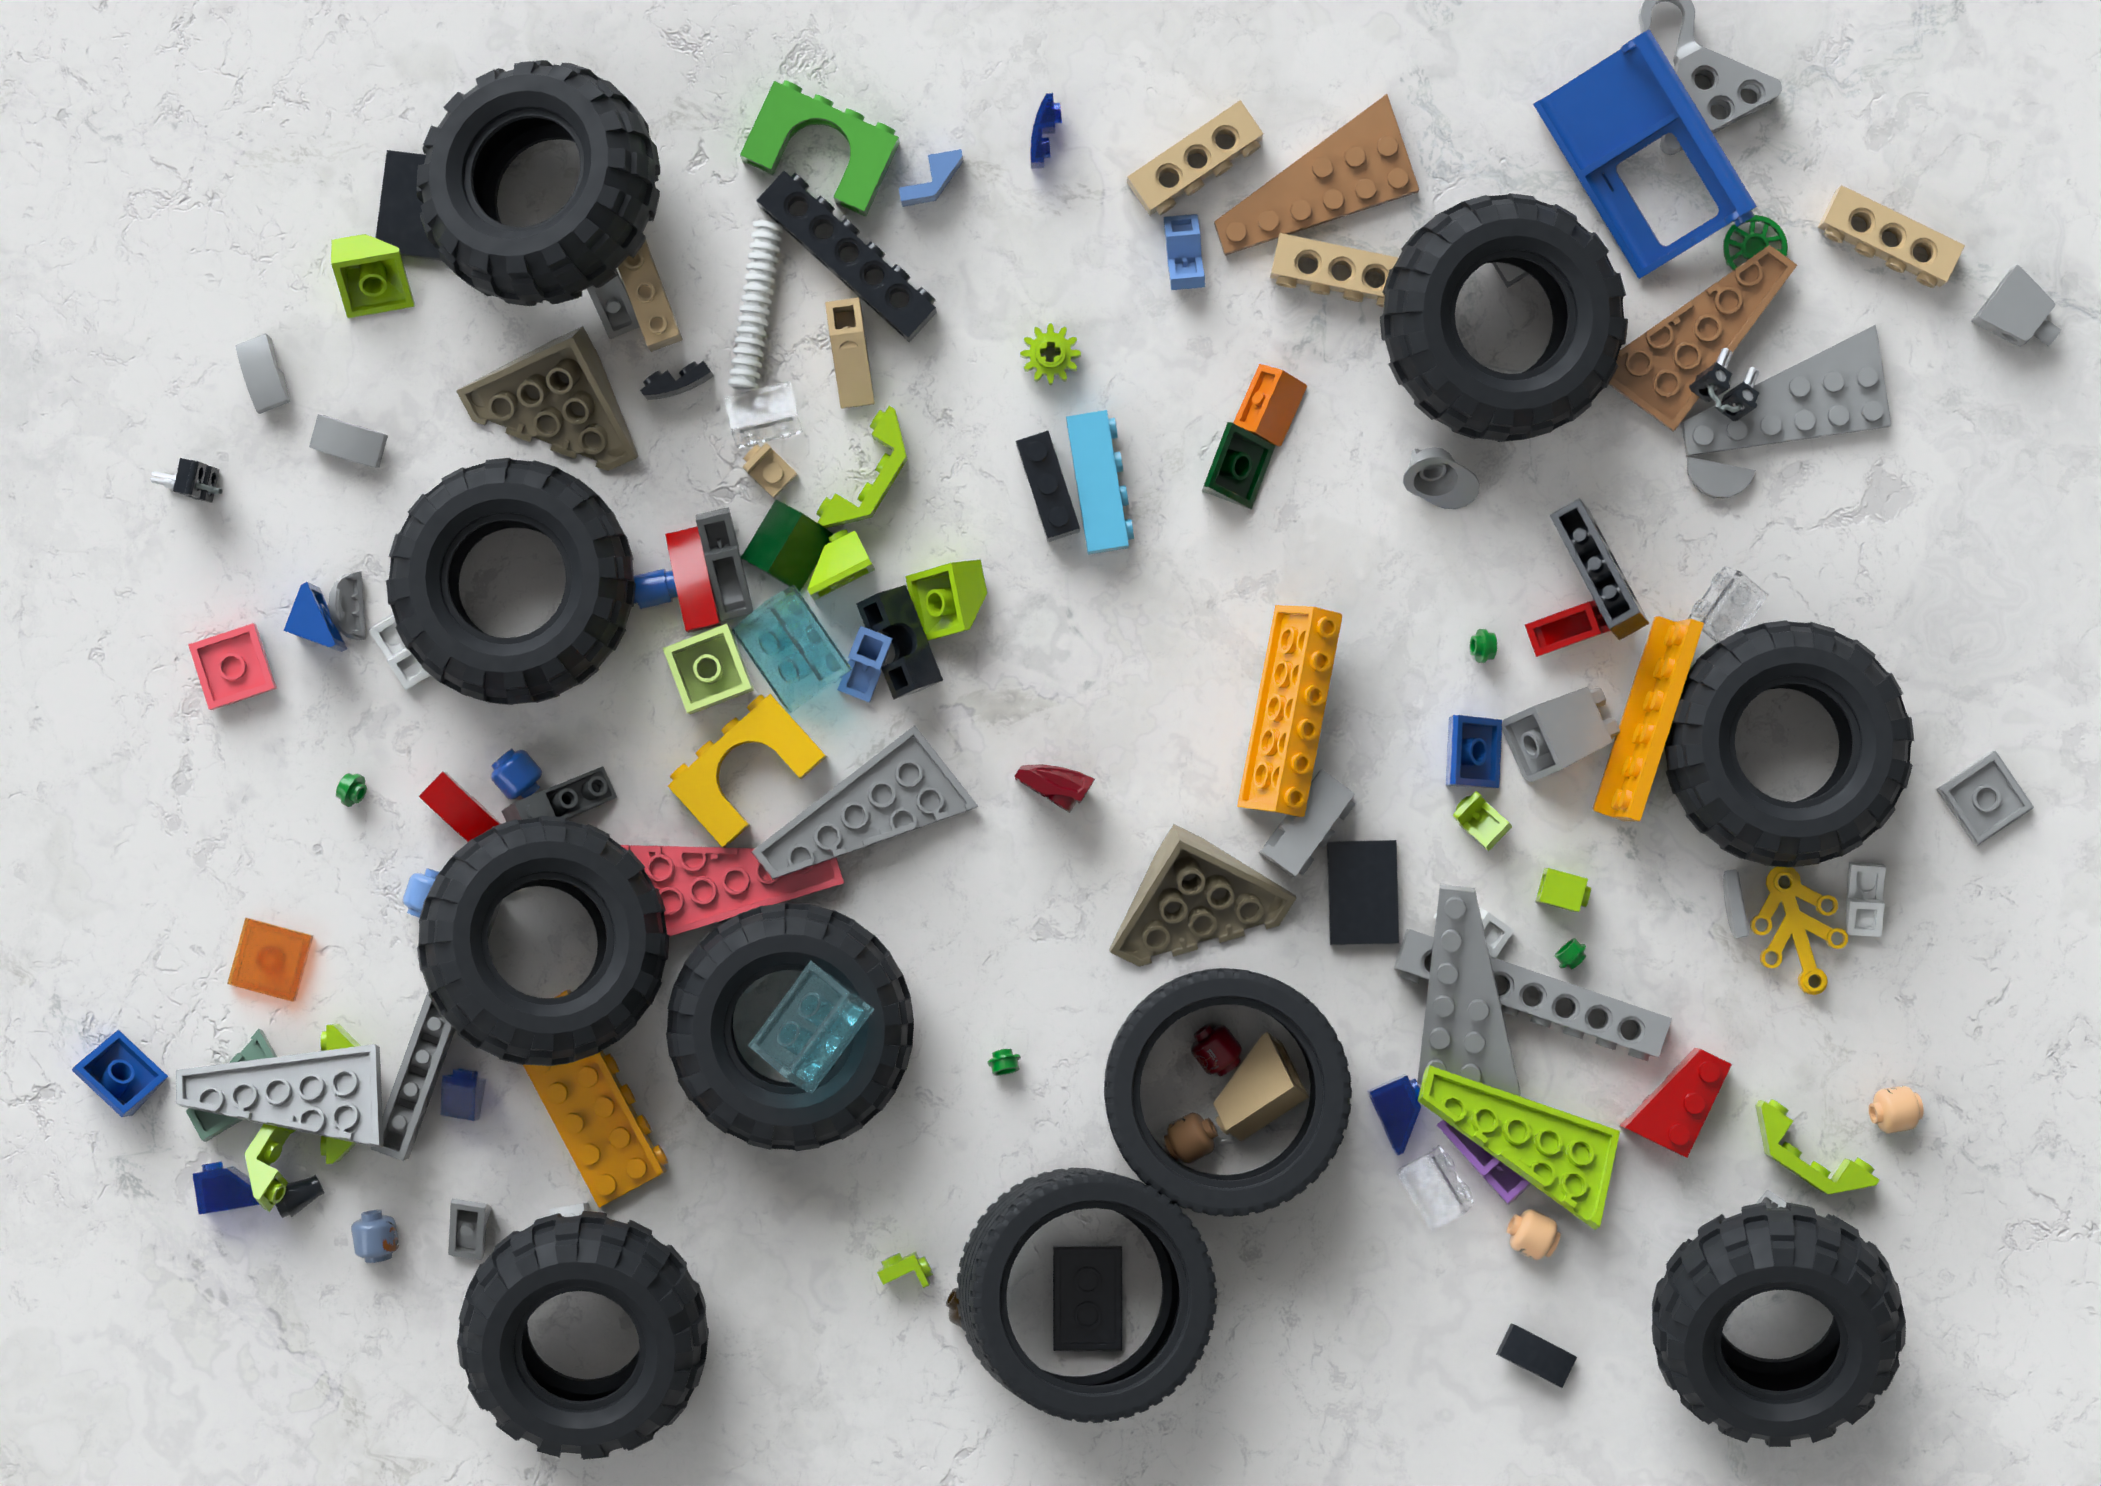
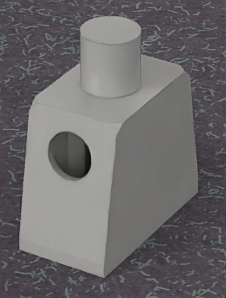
M2019 265L2014 266L2008 271L1971 320L1974 324L2020 347L2026 344L2033 335L2049 346L2061 331V329L2046 319L2056 304Z

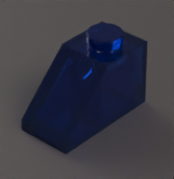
M1406 1074L1367 1090L1396 1155L1404 1153L1421 1109V1105L1418 1102L1420 1087L1415 1078L1409 1080Z
M222 1161L202 1164V1171L192 1174L199 1215L260 1205L253 1197L250 1178L234 1166L223 1168Z

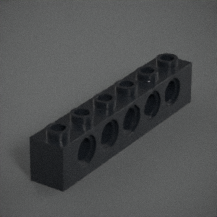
M783 171L756 200L758 206L910 343L937 313L936 307L933 305L936 301L935 298L923 287L916 290L907 281L911 277L897 264L893 267L889 266L882 259L885 253L872 241L866 245L858 238L857 235L860 231L846 218L842 222L832 214L835 208L822 196L815 199L806 190L810 186L798 174L794 173L790 176ZM796 201H803L808 205L807 212L802 216H794L789 212L790 206ZM824 223L831 225L833 233L829 238L819 239L815 236L817 226ZM847 246L855 247L859 251L858 257L852 262H845L840 258V252ZM872 269H878L884 273L882 282L877 285H870L865 281L866 273ZM896 292H904L909 296V302L902 308H896L890 303L892 295Z

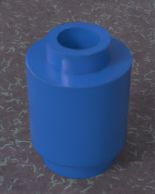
M660 569L634 576L636 583L634 604L638 603L640 609L673 602V598L678 597L672 570Z

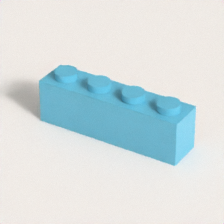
M1107 410L1066 416L1087 553L1090 555L1127 549L1129 547L1128 540L1134 539L1131 519H1124L1123 506H1128L1129 502L1126 485L1119 486L1117 473L1123 472L1120 451L1114 452L1112 439L1118 438L1115 418L1108 419Z

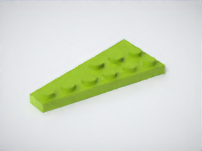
M1430 1065L1425 1069L1418 1102L1591 1228L1596 1230L1600 1227L1620 1134L1619 1130Z

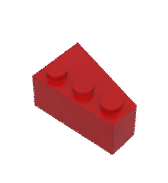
M1694 1048L1651 1095L1649 1094L1642 1101V1104L1619 1126L1688 1158L1732 1064L1702 1049Z

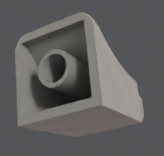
M1585 687L1530 707L1503 720L1502 731L1521 774L1526 780L1533 782L1560 771L1613 743L1612 738L1620 733V729L1615 719L1610 717L1603 720L1598 708L1606 704V698L1601 688L1589 689Z

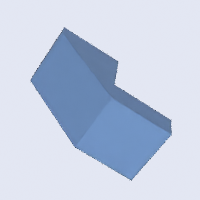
M962 150L928 155L932 182L900 187L899 193L902 207L936 201L962 165Z
M1198 215L1163 217L1171 290L1205 287Z
M860 626L848 656L850 659L837 690L870 703L882 674L881 668L885 665L893 638Z

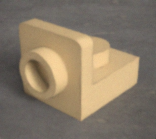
M767 443L762 447L758 444L755 445L743 458L746 461L743 469L773 498L798 475Z

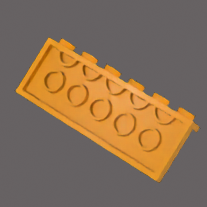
M1275 605L1237 807L1283 813L1297 817L1305 816L1342 622L1341 613L1317 607Z
M1660 616L1654 617L1619 724L1620 733L1615 737L1592 808L1594 812L1621 821H1641L1704 625L1703 622L1694 619L1675 622Z
M566 990L554 998L566 996L571 993V990ZM602 1050L595 1055L581 1060L554 1066L523 1065L599 1208L667 1171L664 1165L668 1163V1159L660 1145L653 1146L648 1134L652 1133L651 1127L643 1114L637 1116L632 1106L636 1102L635 1097L627 1084L623 1086L620 1084L616 1073L620 1072L610 1053L605 1055Z

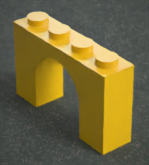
M762 694L755 698L746 707L750 712L740 721L736 717L733 718L721 729L724 735L716 743H713L711 740L706 742L695 753L698 756L696 761L689 767L685 763L682 764L669 776L673 781L668 787L723 848H726L750 826L747 820L725 797L720 786L719 773L722 762L734 748L746 743L765 744L771 747L800 779H803L827 757L771 694L766 698Z

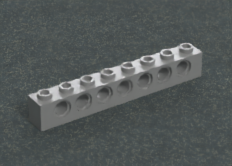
M502 900L497 905L491 917L488 928V939L493 928L496 916L498 914L500 905L502 903ZM429 990L382 1116L383 1148L371 1146V1150L402 1161L410 1157L455 1033L453 1026L439 1014L429 997Z
M1411 929L1406 930L1394 966L1395 969L1401 970L1399 977L1418 984L1421 978L1429 980L1430 972L1426 970L1424 960L1427 955L1432 953L1434 937ZM1491 957L1494 977L1501 975L1507 981L1506 991L1499 995L1503 1013L1517 1017L1518 1012L1521 1011L1532 1015L1530 1022L1550 1028L1552 1022L1565 1026L1563 1030L1565 1034L1583 1039L1584 1033L1597 1037L1595 1044L1615 1050L1618 1044L1630 1048L1628 1055L1648 1061L1650 1055L1659 1058L1672 1018ZM1530 986L1535 987L1540 994V999L1534 1006H1527L1522 999L1524 990ZM1566 997L1572 1003V1011L1567 1017H1560L1555 1011V1005L1559 999ZM1600 1009L1605 1015V1021L1601 1027L1594 1029L1588 1022V1015L1592 1010ZM1633 1020L1637 1025L1638 1031L1634 1038L1627 1040L1621 1034V1026L1625 1021Z

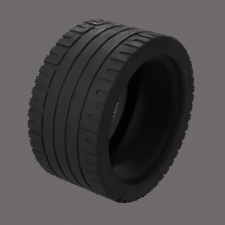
M1216 968L1188 973L1165 983L1150 993L1129 1014L1113 1041L1107 1059L1104 1100L1110 1129L1120 1153L1132 1171L1137 1174L1144 1184L1158 1190L1157 1193L1166 1195L1171 1199L1170 1202L1200 1214L1204 1213L1211 1216L1223 1215L1224 1217L1246 1216L1252 1212L1256 1214L1265 1212L1267 1209L1280 1206L1279 1203L1283 1201L1288 1202L1292 1200L1294 1196L1305 1191L1307 1185L1313 1184L1319 1178V1175L1329 1166L1328 1162L1331 1158L1335 1157L1337 1149L1343 1141L1344 1135L1342 1134L1344 1129L1347 1130L1348 1117L1351 1112V1075L1348 1071L1347 1066L1349 1065L1343 1046L1337 1038L1338 1035L1324 1014L1307 997L1291 986L1267 975L1241 969ZM1215 1005L1247 1006L1273 1017L1292 1035L1300 1047L1307 1064L1310 1079V1099L1307 1114L1301 1129L1291 1144L1269 1163L1252 1171L1232 1175H1217L1197 1171L1170 1156L1150 1133L1144 1120L1140 1100V1085L1144 1065L1156 1041L1180 1018L1196 1010Z
M1091 1168L1056 1169L1052 1172L1040 1173L1038 1177H1030L1023 1180V1183L1014 1185L1010 1188L1011 1191L1008 1193L1004 1192L997 1198L998 1201L992 1203L986 1209L988 1212L979 1218L977 1227L973 1228L969 1235L971 1237L969 1242H966L964 1246V1256L961 1257L959 1263L961 1268L960 1273H957L958 1288L956 1289V1298L959 1299V1304H957L958 1314L961 1316V1326L966 1331L965 1337L968 1344L972 1347L974 1355L981 1361L980 1364L1007 1390L1034 1408L1069 1421L1074 1419L1077 1422L1083 1423L1088 1421L1103 1423L1104 1420L1112 1422L1118 1421L1121 1417L1126 1419L1135 1416L1134 1413H1142L1149 1410L1150 1406L1158 1405L1163 1401L1162 1398L1173 1394L1176 1391L1175 1388L1178 1385L1181 1386L1187 1380L1186 1376L1194 1371L1197 1360H1201L1204 1354L1203 1349L1205 1345L1209 1343L1211 1337L1209 1336L1210 1330H1213L1214 1327L1213 1315L1216 1314L1217 1304H1215L1217 1288L1214 1286L1216 1277L1215 1272L1211 1268L1213 1267L1212 1259L1207 1254L1208 1248L1205 1242L1201 1240L1200 1232L1196 1227L1192 1226L1193 1222L1182 1212L1183 1210L1176 1203L1170 1202L1171 1199L1166 1195L1157 1193L1158 1190L1140 1181L1115 1173ZM1099 1208L1113 1210L1130 1220L1143 1233L1157 1257L1162 1278V1298L1155 1325L1147 1339L1133 1355L1107 1371L1088 1376H1063L1040 1369L1020 1347L1008 1317L1007 1286L1014 1261L1027 1240L1038 1229L1054 1218L1082 1209Z

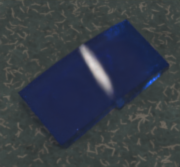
M1046 93L1036 114L1031 136V169L1044 168V158H1051L1049 137L1042 138V134H1054L1055 124L1062 123L1061 104L1054 103L1053 93Z

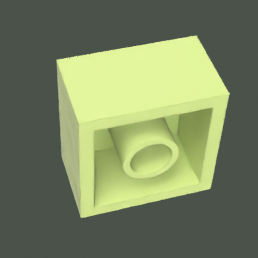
M728 624L663 648L686 712L690 715L754 691L732 629Z

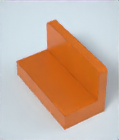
M1259 364L1233 423L1280 447L1307 389V385L1284 370Z

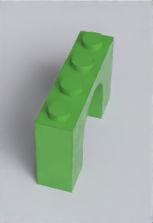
M784 80L783 84L774 81L740 153L742 161L774 175L787 144L799 130L811 125L832 127L839 131L850 145V160L834 194V201L836 204L866 217L900 144L899 137L894 135L896 131L877 122L876 126L864 122L865 117L854 110L846 108L845 112L835 109L832 107L834 103L823 96L815 94L814 98L804 95L801 93L803 89L792 82Z

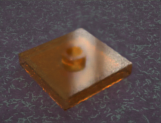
M245 918L227 984L295 1002L314 935Z

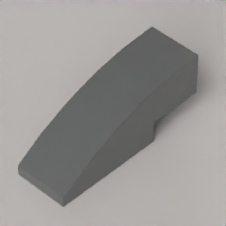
M729 507L697 514L696 523L720 621L754 613Z

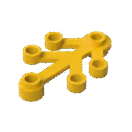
M1774 867L1766 877V887L1769 895L1758 915L1751 919L1750 929L1756 935L1768 934L1772 929L1771 917L1781 901L1785 916L1768 948L1761 952L1760 962L1766 968L1778 967L1782 962L1781 953L1792 934L1802 967V972L1798 976V986L1806 994L1818 995L1826 989L1828 980L1826 974L1816 966L1806 930L1824 939L1828 946L1834 949L1846 946L1848 934L1841 928H1831L1801 912L1796 897L1816 906L1817 912L1824 916L1836 913L1838 902L1831 895H1821L1802 885L1800 875L1793 867ZM1783 875L1787 876L1790 880V884L1786 889H1782L1778 884L1779 878ZM1824 899H1829L1832 902L1833 906L1829 912H1825L1821 908V903ZM1759 918L1764 919L1767 923L1766 929L1762 932L1758 931L1755 927V923ZM1834 932H1839L1842 935L1843 939L1839 945H1835L1831 941V936ZM1770 951L1774 952L1777 956L1776 962L1772 965L1768 964L1765 960L1766 954ZM1814 974L1820 979V983L1816 988H1812L1808 983L1809 977Z

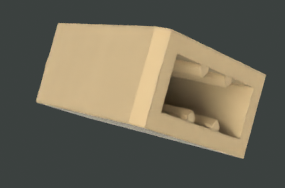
M1266 1032L1260 1037L1214 1101V1107L1219 1115L1216 1117V1122L1223 1133L1226 1135L1230 1133L1240 1141H1243L1309 1098L1283 1043Z

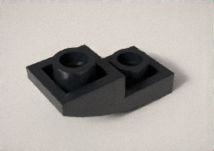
M694 361L679 372L681 377L676 381L668 370L663 374L660 371H656L643 381L645 387L640 391L647 400L667 398L689 391L714 377L704 361L699 364Z
M1512 1323L1496 1355L1561 1388H1563L1577 1359L1575 1355Z

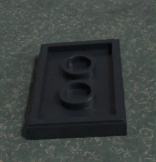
M387 150L375 238L398 247L401 256L442 261L436 247L428 241L420 218V213L422 212L421 205L423 203L417 198L418 165L424 164L426 155Z
M1396 840L1327 842L1330 945L1399 943Z
M1053 1246V1351H1122V1246Z

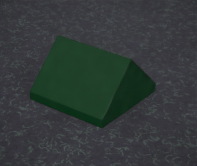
M1227 422L1202 491L1252 509L1275 445L1234 423Z
M775 500L741 558L800 593L816 567L824 546L830 543L828 538L833 533L805 514Z

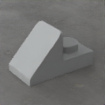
M619 275L600 288H595L594 286L587 288L609 339L640 327L623 280Z
M458 1199L451 1200L448 1255L478 1260L483 1259L486 1225L491 1212L490 1205Z

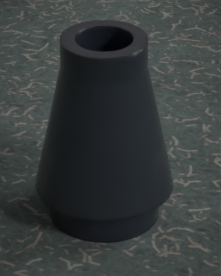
M314 1175L307 1179L288 1183L283 1198L275 1206L282 1218L288 1215L293 1217L325 1192L317 1176Z

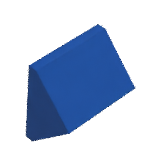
M309 582L301 584L283 631L340 652L347 650L340 632L331 620L329 608L320 587Z
M1452 715L1449 717L1446 786L1499 788L1502 720L1464 715Z
M119 1030L72 1069L84 1083L121 1117L132 1116L168 1077Z

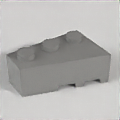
M1321 769L1311 781L1305 816L1297 817L1287 814L1259 853L1289 876L1296 877L1298 873L1303 876L1314 861L1311 854L1318 845L1323 848L1335 833L1331 829L1338 817L1344 820L1355 806V803L1351 801L1355 793Z

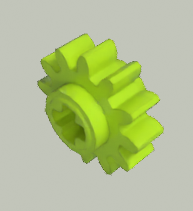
M1052 323L1048 324L1047 333H1042L1041 329L1035 327L1034 334L1036 339L1024 338V343L1030 347V350L1021 351L1020 357L1030 359V362L1025 364L1024 371L1028 372L1035 369L1034 381L1038 382L1045 375L1047 376L1048 384L1052 385L1054 376L1059 375L1060 379L1066 382L1067 374L1065 370L1077 371V365L1071 362V359L1081 357V352L1079 350H1071V347L1077 343V338L1065 339L1067 333L1065 326L1060 329L1059 333H1054ZM1047 347H1055V352H1060V355L1054 357V362H1047L1046 356L1041 357V353L1047 352Z

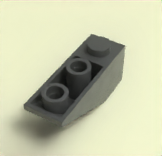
M602 766L518 800L501 812L506 822L540 816L565 817V820H569L617 798Z

